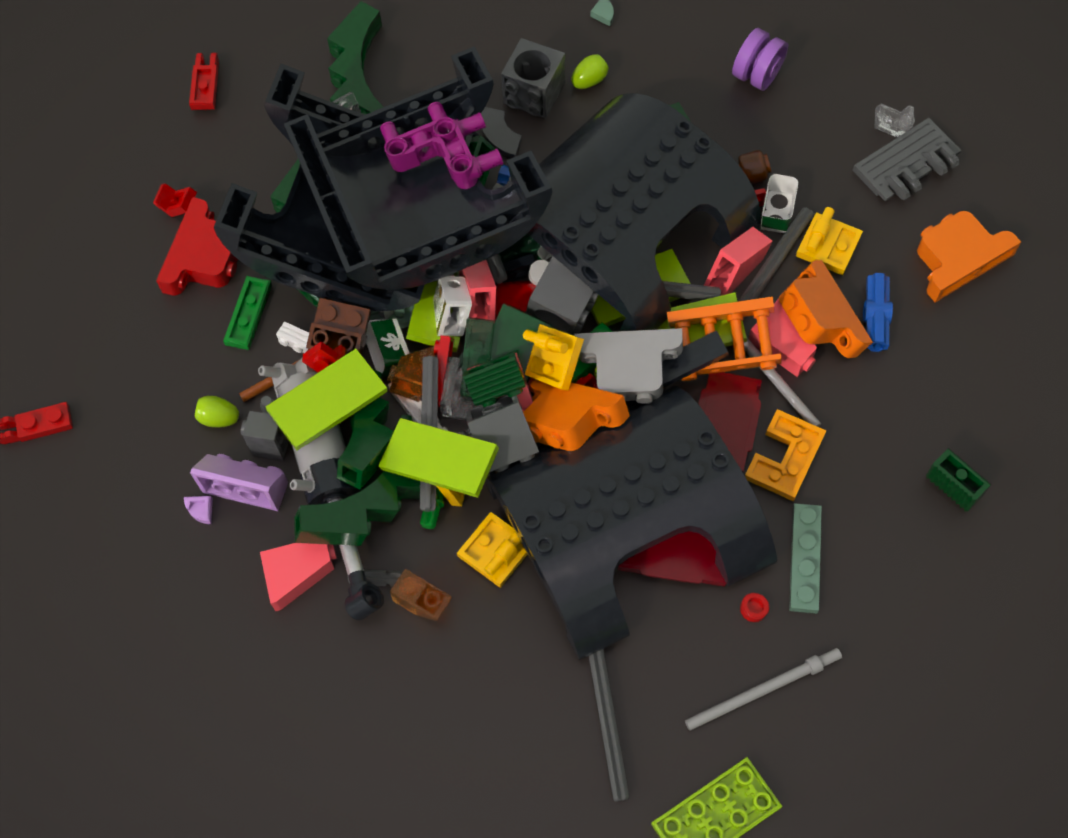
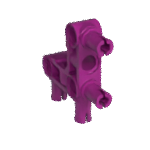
M433 102L428 106L432 122L401 135H399L394 123L391 121L383 123L380 127L386 142L384 146L386 155L392 168L397 172L407 171L421 165V162L436 156H442L456 185L461 189H469L477 183L478 178L482 176L483 172L503 165L497 148L475 158V156L471 155L464 140L465 136L486 128L480 112L458 121V119L455 120L446 115L440 102Z

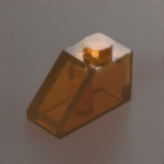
M433 346L401 356L398 366L392 365L387 379L392 382L389 392L419 402L422 395V360L426 356H435Z

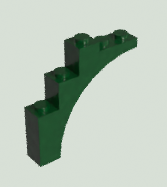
M362 1L327 38L330 53L336 58L328 69L332 84L338 88L330 98V102L366 115L383 108L380 102L373 96L364 78L366 54L373 38L382 27L380 11Z
M373 369V371L382 381L383 373ZM379 397L349 417L352 436L347 448L338 459L337 479L361 490L379 469V463L394 433V430L383 426L388 417V401Z
M410 415L400 416V418L412 421V417ZM383 471L369 486L343 500L320 505H300L294 516L295 543L361 546L366 536L370 535L371 521L392 522L397 512L401 510V498L420 499V481Z

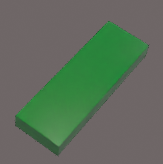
M246 276L223 340L226 346L250 349L272 287L271 280Z

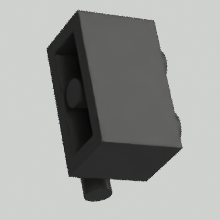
M264 396L261 398L260 403L262 413L249 411L247 420L242 422L241 435L253 456L284 461L289 440L266 410L265 406L274 400L269 396Z

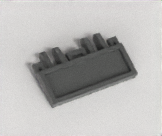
M927 118L855 164L853 172L876 196L880 195L885 202L892 198L894 193L901 200H905L910 197V192L904 183L916 193L922 189V184L919 180L929 174L932 169L942 176L948 172L946 164L952 168L958 166L959 159L957 155L960 154L961 149L930 118Z

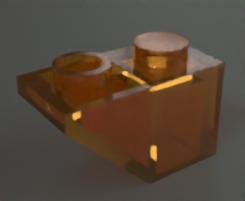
M407 569L403 571L390 590L393 602L417 616L438 621L452 600V596Z

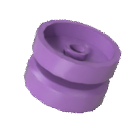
M755 28L746 38L738 52L732 68V75L742 81L750 79L753 87L761 91L766 90L781 69L788 51V43L778 37L770 40L768 32Z

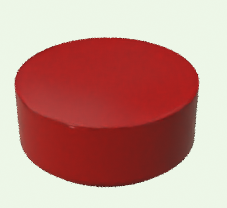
M759 593L747 594L740 605L742 616L750 622L763 620L769 611L768 600Z

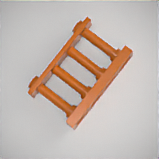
M773 297L667 312L670 328H682L683 347L690 344L688 329L693 324L701 323V326H704L705 336L715 331L717 321L727 320L731 325L735 360L717 361L683 378L682 381L695 380L697 375L761 367V370H770L777 368L776 364H782L781 353L772 355L767 317L770 316L769 313H774ZM754 316V319H757L762 356L746 358L741 327L743 317Z

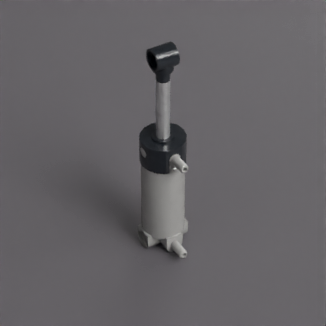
M302 358L294 365L276 363L273 367L262 365L258 369L260 376L272 377L277 398H280L318 373L304 364ZM337 424L298 451L293 446L300 471V480L293 479L290 482V488L292 490L304 491L307 505H320L343 500L361 491L337 479L338 459L346 449L340 424ZM339 545L351 585L348 588L349 596L345 599V609L353 619L364 620L383 606L384 596L376 585L367 581L357 546Z

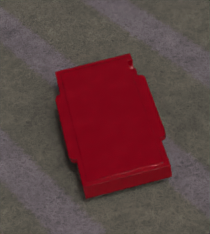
M725 372L709 373L706 389H702L698 405L707 415L740 469L744 472L747 452H751L753 448L761 408V401L758 400L762 380Z
M690 531L677 534L628 558L617 569L640 573L643 576L694 584L704 583L724 587L726 585L715 564L716 550L713 545L700 533Z

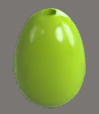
M590 55L577 65L573 71L571 82L577 89L593 87L606 77L609 67L600 55Z
M203 396L198 399L195 419L199 423L208 427H227L238 421L239 411L231 402L217 396Z

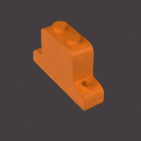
M968 211L947 215L938 225L934 227L932 225L928 226L920 234L922 239L917 248V253L932 270V273L927 277L930 281L927 286V294L936 303L1015 255L1021 241L1010 231H1002L991 235L973 214Z
M822 260L813 261L779 296L780 304L798 334L806 343L811 345L833 343L846 358L858 357L873 343Z
M536 379L531 382V388L534 393L532 397L533 403L523 412L536 443H542L566 451L579 449L597 428L601 426L609 428L621 426L630 416L623 395L572 382L567 391Z

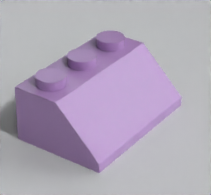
M207 454L192 467L190 472L202 493L274 511L279 510L288 485L284 472L277 467L268 466L263 468L249 460H242V462L234 461L231 457L224 454H217V456Z

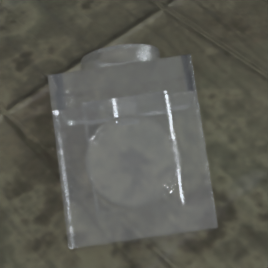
M881 103L875 108V128L899 137L914 125L913 106L909 105L902 111H898Z

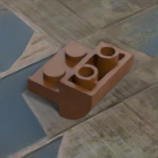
M319 298L314 323H311L306 348L311 349L319 342H323L333 350L339 345L344 346L345 355L354 349H357L362 355L368 337L366 333L372 310Z

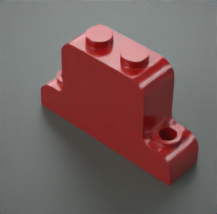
M192 197L156 282L164 294L179 295L184 291L189 282L221 288L226 286L230 278L234 277L236 273L238 259L222 244L214 230L215 214L213 211H210L207 202L203 199Z

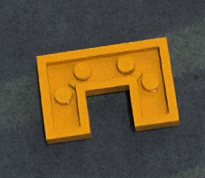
M777 409L765 435L789 445L781 464L755 453L745 474L747 481L794 502L825 436L826 430Z

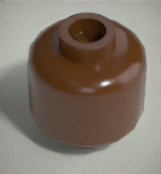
M760 150L745 153L738 157V164L748 177L751 185L766 181L768 173H772L768 155H763V152Z

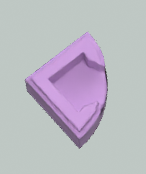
M211 496L184 497L185 507L195 520L204 524L212 523L213 499Z

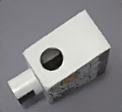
M450 274L438 279L433 298L437 336H463L472 307L466 279ZM451 307L453 308V313H452V314L450 313V308H451Z

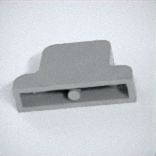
M682 328L575 334V336L584 339L579 359L584 363H597L598 389L623 395L625 401H636L642 404L650 403L662 395V362L666 359L677 358L683 351Z

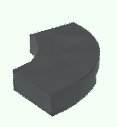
M485 107L481 113L486 128L482 129L483 136L503 156L508 158L516 157L522 142V135L513 132L507 126L505 111Z

